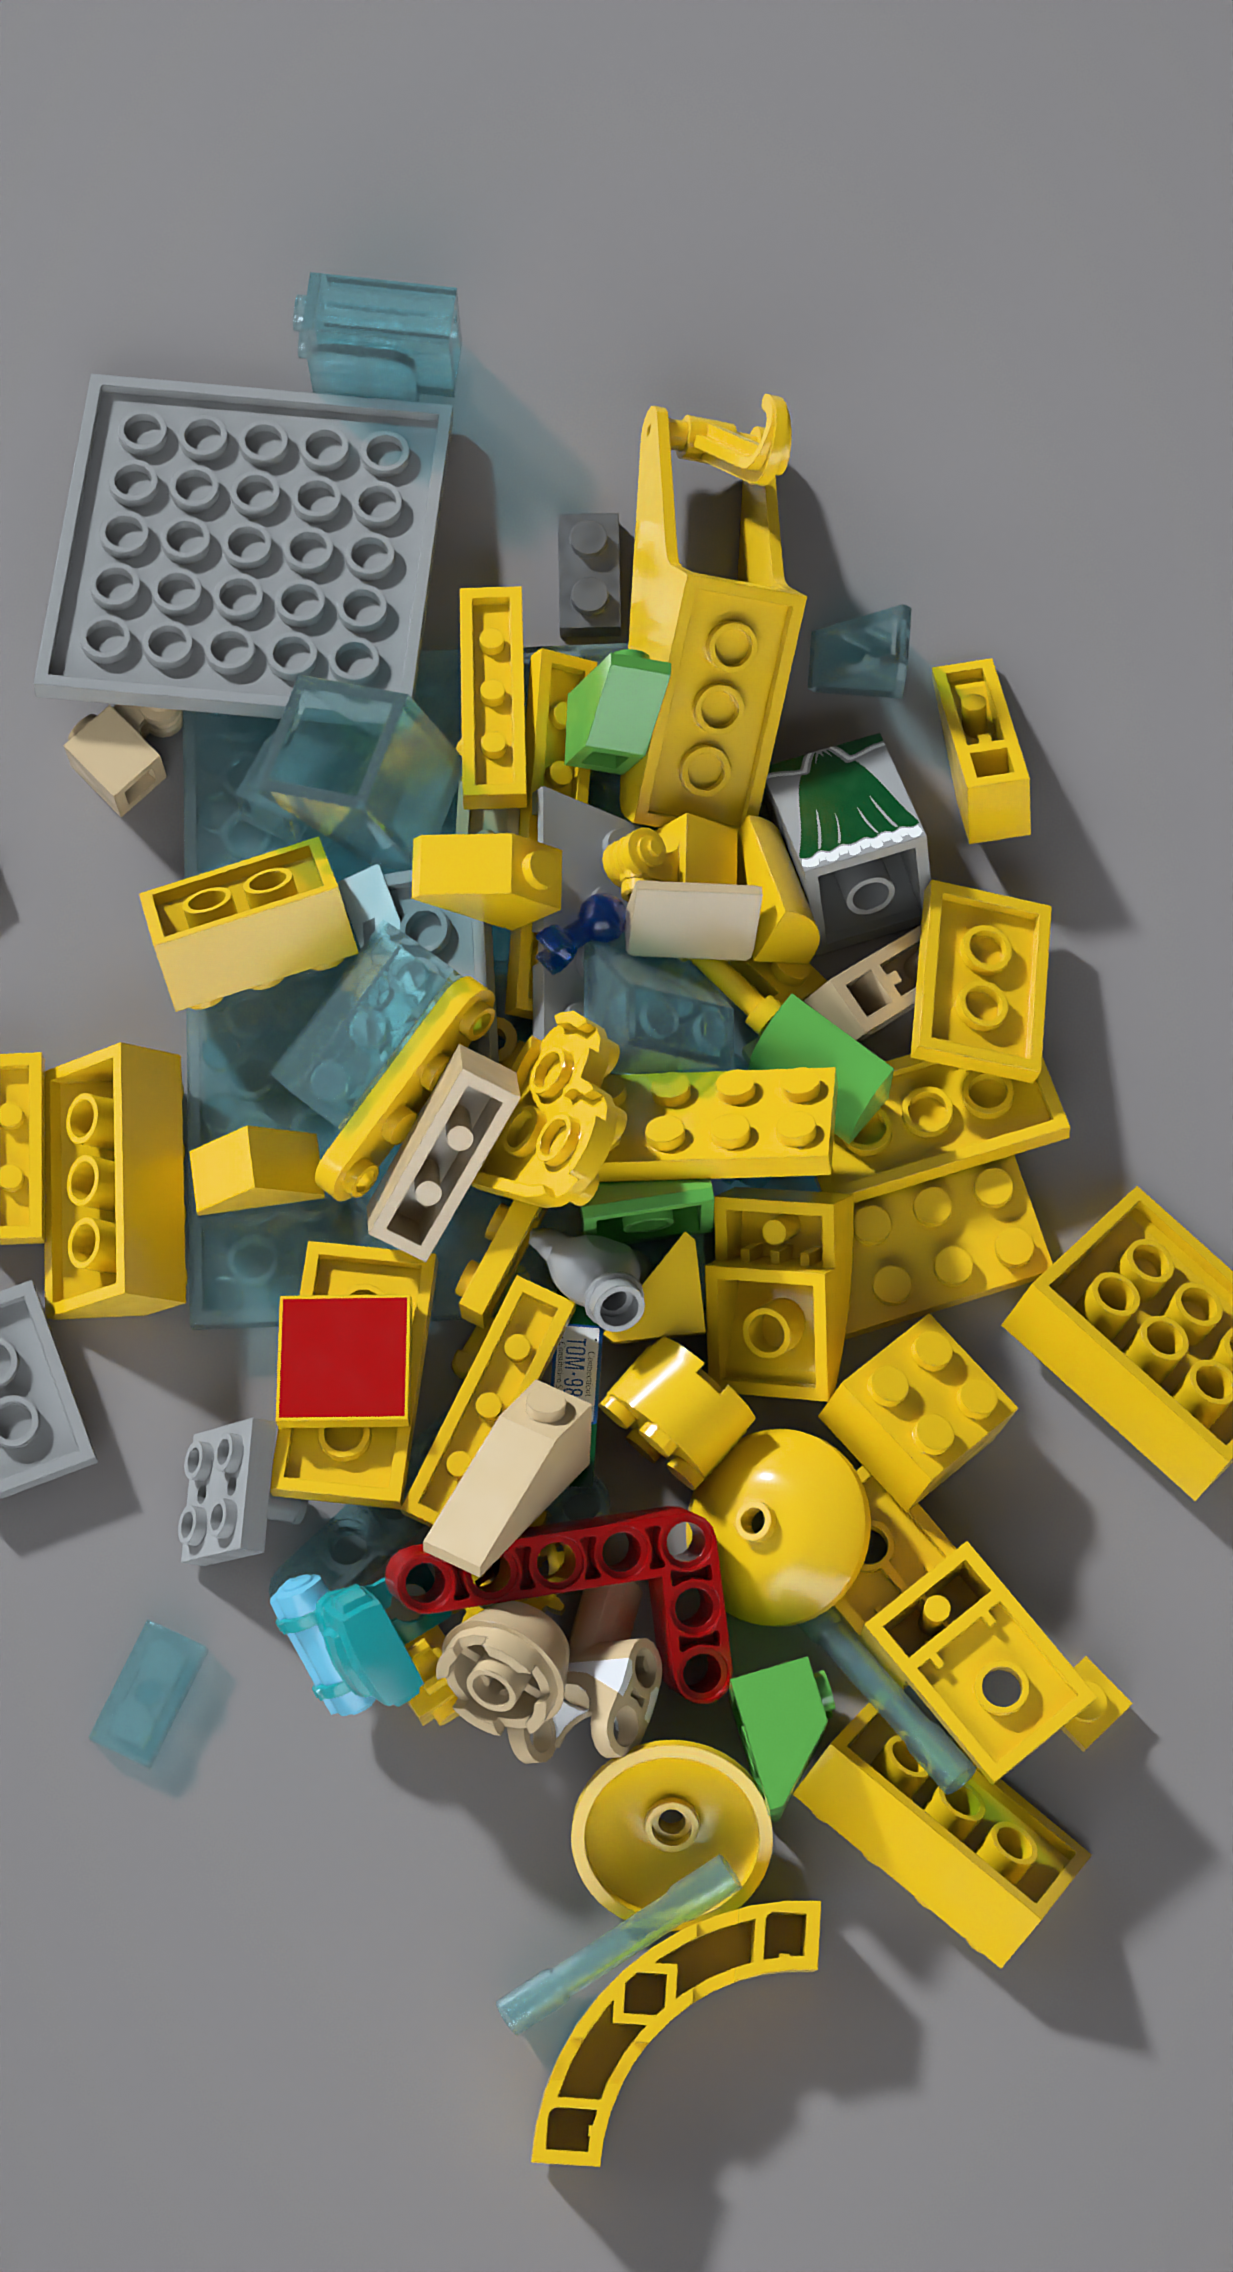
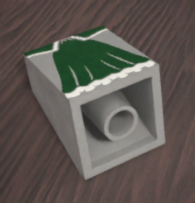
M877 733L771 764L764 789L767 813L770 821L781 833L818 927L820 942L815 953L816 956L921 925L924 890L931 881L927 835L881 734Z

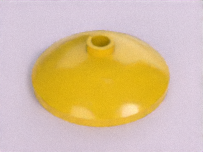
M769 1429L742 1437L706 1480L702 1481L693 1491L688 1507L689 1511L706 1518L714 1529L717 1538L725 1611L740 1620L768 1627L792 1626L804 1623L823 1614L834 1606L853 1585L868 1551L871 1532L870 1508L864 1485L858 1473L848 1459L834 1446L816 1436L797 1430ZM762 1511L765 1517V1524L762 1530L755 1534L752 1529V1520L758 1512ZM686 1522V1545L688 1548L692 1541V1530Z
M659 1740L634 1746L625 1757L611 1758L592 1775L583 1788L575 1806L571 1829L572 1853L577 1871L584 1885L594 1898L611 1913L629 1923L659 1931H681L713 1916L737 1910L752 1896L764 1878L769 1866L773 1846L771 1816H768L765 1796L759 1785L747 1770L734 1759L721 1751L700 1743L684 1740ZM667 1810H677L684 1817L676 1823H668L662 1820L660 1816Z

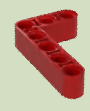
M663 1506L528 1527L499 1557L500 1571L497 1577L491 1583L484 1586L475 1585L471 1573L424 1552L423 1544L399 1550L391 1557L386 1567L385 1581L389 1592L408 1609L421 1614H433L648 1579L656 1648L661 1658L663 1681L679 1695L698 1704H708L719 1700L729 1688L733 1668L717 1538L712 1525L706 1518L680 1506ZM687 1522L692 1530V1541L683 1553L671 1555L667 1547V1537L670 1530L677 1524ZM624 1532L629 1542L625 1558L617 1564L606 1565L602 1556L605 1541L613 1534ZM560 1543L565 1552L561 1568L553 1574L541 1575L537 1567L540 1551L548 1544ZM421 1563H431L435 1571V1581L432 1588L420 1596H410L406 1589V1577L409 1571ZM696 1588L700 1595V1606L697 1612L691 1618L678 1620L675 1613V1603L678 1596L685 1590ZM705 1654L708 1660V1671L705 1677L696 1684L686 1685L683 1678V1669L686 1662L692 1656Z

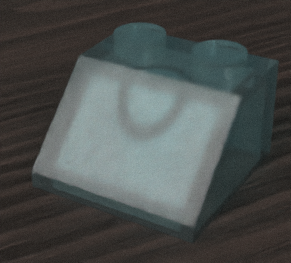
M595 941L584 944V1017L604 1028L608 1039L614 1041L620 1047L618 1062L611 1073L624 1075L734 1070V1009L696 967L658 957L632 956L628 954L626 949Z

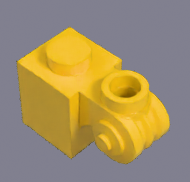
M685 813L655 831L650 828L641 827L620 838V840L611 843L603 852V867L608 878L621 888V898L629 902L635 882L638 880L737 885L738 830L690 813Z

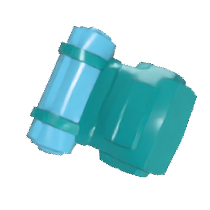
M426 1563L413 1567L406 1577V1585L416 1584L422 1587L425 1592L432 1588L435 1581ZM306 1574L289 1578L270 1598V1604L278 1618L275 1623L280 1632L288 1635L314 1683L312 1690L316 1698H319L320 1701L323 1700L331 1715L338 1713L340 1716L358 1714L372 1706L376 1700L386 1706L394 1704L396 1707H399L419 1694L420 1687L424 1682L406 1650L405 1644L448 1619L452 1611L421 1614L418 1618L411 1621L400 1620L396 1617L390 1620L385 1609L391 1607L393 1595L388 1590L385 1577L371 1585L359 1586L354 1584L347 1588L330 1591L320 1575Z

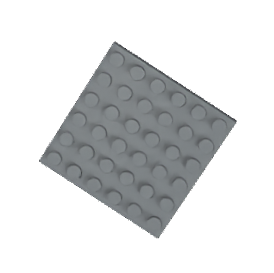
M91 374L33 683L36 697L410 731L453 426V405Z

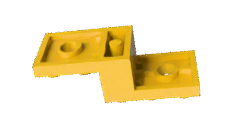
M861 1466L856 1472L867 1494L871 1530L879 1533L884 1538L887 1545V1553L877 1563H863L853 1585L832 1606V1609L900 1691H903L909 1685L993 1785L1092 1704L1098 1696L968 1541L956 1549L919 1503L906 1512L864 1466ZM1002 1670L1009 1672L1018 1680L1020 1697L1016 1703L1007 1707H999L986 1699L982 1690L983 1679L993 1671Z

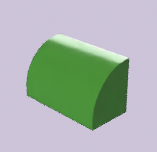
M794 994L787 998L764 1030L751 1055L748 1070L794 1069L798 1067H836L838 1096L834 1134L848 1144L853 1141L888 1100L894 1073L893 1067Z

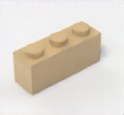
M458 1044L366 1206L369 1235L427 1262L521 1098L516 1072Z

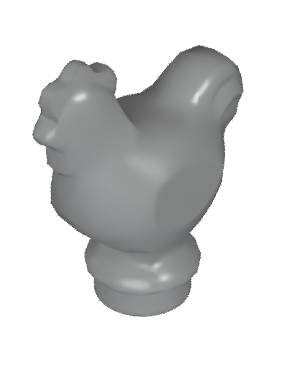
M532 1228L528 1243L547 1261L554 1283L568 1299L575 1304L585 1307L586 1314L594 1323H597L604 1330L621 1332L633 1327L640 1320L645 1309L642 1285L650 1276L652 1268L646 1255L626 1244L603 1236L583 1235L572 1237L553 1228Z

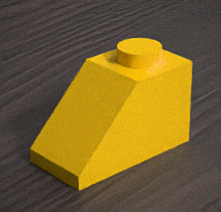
M514 833L420 835L413 839L411 899L513 931L561 910L562 850Z

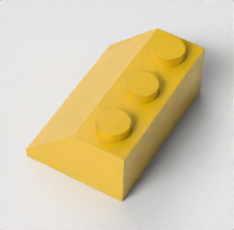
M319 836L139 893L152 943L175 1012L187 1008L195 1010L206 1009L219 1003L225 996L250 988L253 990L268 989L279 984L284 977L309 969L316 971L331 969L342 963L346 957L359 954L338 884Z

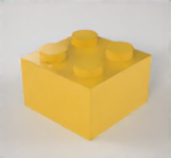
M928 1313L845 1379L818 1417L895 1501L908 1512L990 1444L1019 1408L936 1319Z

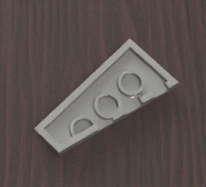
M542 786L532 793V815H538V842L562 850V900L560 911L532 922V932L538 933V963L533 966V1036L542 1041L552 1028L558 1025L554 1016L558 1013L575 1011L604 1028L607 1034L626 952L623 916L628 902L621 898V888L608 878L603 867L602 857L608 845L641 828V826Z

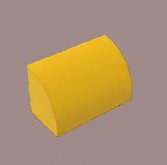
M748 815L738 831L737 885H756L762 887L763 896L755 947L752 953L753 961L808 965L818 949L820 934L779 829L772 822L764 818Z

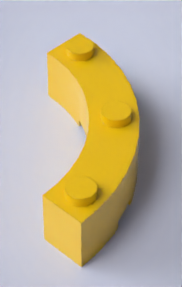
M781 1901L758 1904L713 1916L684 1928L653 1946L625 1968L597 1996L574 2027L556 2060L545 2087L538 2112L530 2161L532 2163L600 2167L604 2137L612 2108L631 2067L650 2041L672 2019L690 2005L732 1983L762 1975L784 1972H814L818 1970L821 1901Z

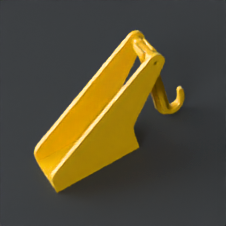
M764 394L761 407L766 413V427L756 426L750 434L737 432L736 426L732 423L685 415L682 420L672 419L668 417L667 409L659 406H651L645 416L640 443L628 649L643 651L650 656L651 660L671 663V676L646 756L624 775L620 776V808L623 815L632 823L661 828L683 814L690 813L739 831L748 815L757 817L759 815L807 600L806 595L788 586L785 582L776 475H782L787 468L791 451L792 428L787 404L782 397ZM671 450L676 451L679 459L710 464L743 480L737 581L694 573L680 564L677 549Z

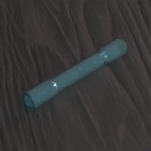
M834 1606L814 1619L797 1624L813 1643L821 1646L905 1742L909 1753L945 1794L948 1795L957 1791L973 1776L976 1771L973 1763L938 1724L930 1721L845 1625L841 1614Z
M718 1854L674 1883L664 1895L555 1967L542 1970L498 1999L496 2006L503 2020L515 2035H520L564 2006L571 1996L677 1926L686 1921L696 1919L740 1890L742 1886L727 1860L721 1854Z

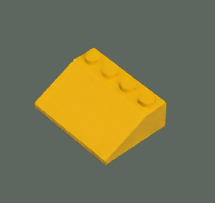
M1136 1186L1030 1285L1001 1326L1187 1495L1196 1501L1233 1463V1271L1141 1188Z

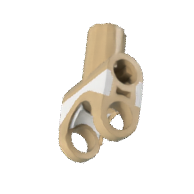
M635 1582L583 1590L568 1642L570 1657L564 1699L559 1712L553 1718L544 1722L533 1733V1745L528 1728L507 1727L509 1743L514 1754L521 1762L525 1764L547 1762L553 1756L556 1748H560L565 1736L574 1725L588 1717H591V1736L594 1746L600 1755L605 1758L625 1757L634 1746L640 1745L653 1714L661 1685L662 1663L658 1649L652 1641L647 1638L630 1639L643 1593ZM614 1723H615L616 1730L619 1731V1732H618L617 1741H616V1739H615L614 1732H613V1731H614Z

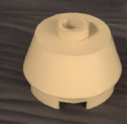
M518 1601L496 1603L457 1625L447 1634L442 1646V1655L437 1663L436 1677L437 1680L446 1678L448 1686L458 1698L452 1708L473 1726L501 1736L506 1727L528 1728L529 1734H532L544 1722L553 1718L563 1704L570 1657L569 1644L561 1628L541 1610Z

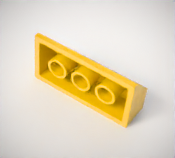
M120 1042L45 1071L44 1274L45 1314L47 1319L146 1316L186 1303L188 1274L185 1263L186 1208L184 1205L183 1165L185 1147L183 1144L182 1116L184 1087L182 1083L181 1055Z
M886 1684L830 1743L793 1792V1795L805 1804L819 1820L830 1825L861 1851L869 1862L885 1871L910 1892L923 1907L935 1913L965 1938L973 1949L984 1954L1000 1969L1035 1929L1092 1856L1090 1852L1003 1780L999 1779L992 1785L957 1742Z

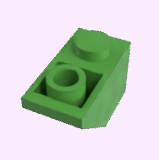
M624 649L610 653L568 693L564 765L624 775L645 757L671 676V663L651 660L647 653L640 650Z

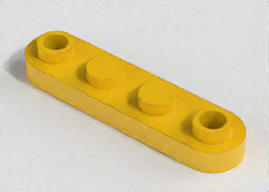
M465 976L455 981L443 993L323 1155L315 1173V1183L337 1201H345L351 1197L358 1198L370 1190L377 1180L379 1166L393 1147L405 1140L418 1117L417 1114L426 1103L458 1044L468 1047L472 1041L481 1038L491 1027L495 1018V1010L493 1009L495 997L491 990L473 977Z

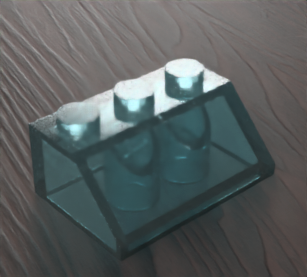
M383 919L361 948L359 954L355 956L270 1071V1074L292 1094L334 1126L343 1130L443 993L463 976Z

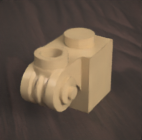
M119 704L113 707L109 705L97 716L90 714L84 717L71 730L68 736L69 741L63 745L70 765L122 817L167 777L161 756L145 741L147 735L151 733L162 738L173 736L184 724L185 711Z

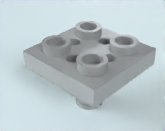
M252 1417L194 1434L193 1443L188 1448L184 1464L185 1475L189 1479L187 1506L183 1510L178 1524V1537L183 1544L181 1563L208 1566L264 1553L267 1519L285 1522L294 1526L301 1523L307 1510L308 1500L275 1497L270 1493L276 1421Z

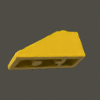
M993 659L932 667V680L956 800L969 844L1031 835L1030 777Z

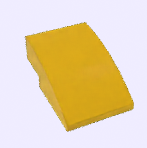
M733 1187L714 1196L716 1260L705 1265L708 1375L723 1390L729 1385L737 1394L828 1402L835 1393L846 1334L853 1262L854 1194Z

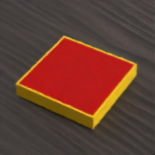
M411 1294L280 1296L275 1418L278 1428L410 1427L413 1317Z

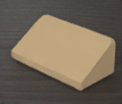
M638 880L635 882L623 916L626 951L629 955L642 957L749 960L755 947L763 896L762 887L756 885Z

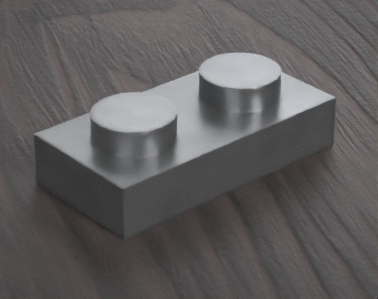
M619 513L558 514L560 637L621 636Z

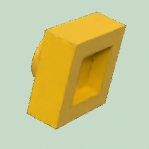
M1087 1656L1074 1669L1098 1697L1092 1704L1061 1728L1082 1752L1088 1749L1133 1704Z

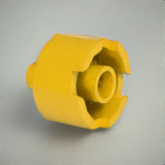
M664 1336L657 1339L653 1345H649L607 1392L606 1397L598 1406L622 1428L628 1429L629 1426L632 1428L625 1438L643 1457L655 1463L662 1455L670 1461L666 1465L669 1471L688 1488L695 1490L747 1433L748 1427L755 1421L756 1417L731 1386L727 1385L723 1390L713 1378L701 1369L704 1364L702 1360L679 1343Z

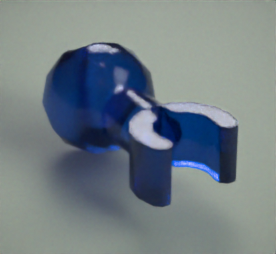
M597 893L589 896L581 904L575 921L564 928L558 924L550 925L536 935V939L546 948L536 955V959L552 975H555L566 968L574 959L577 950L591 940L599 943H608L618 939L625 931L626 908L622 900L608 893Z

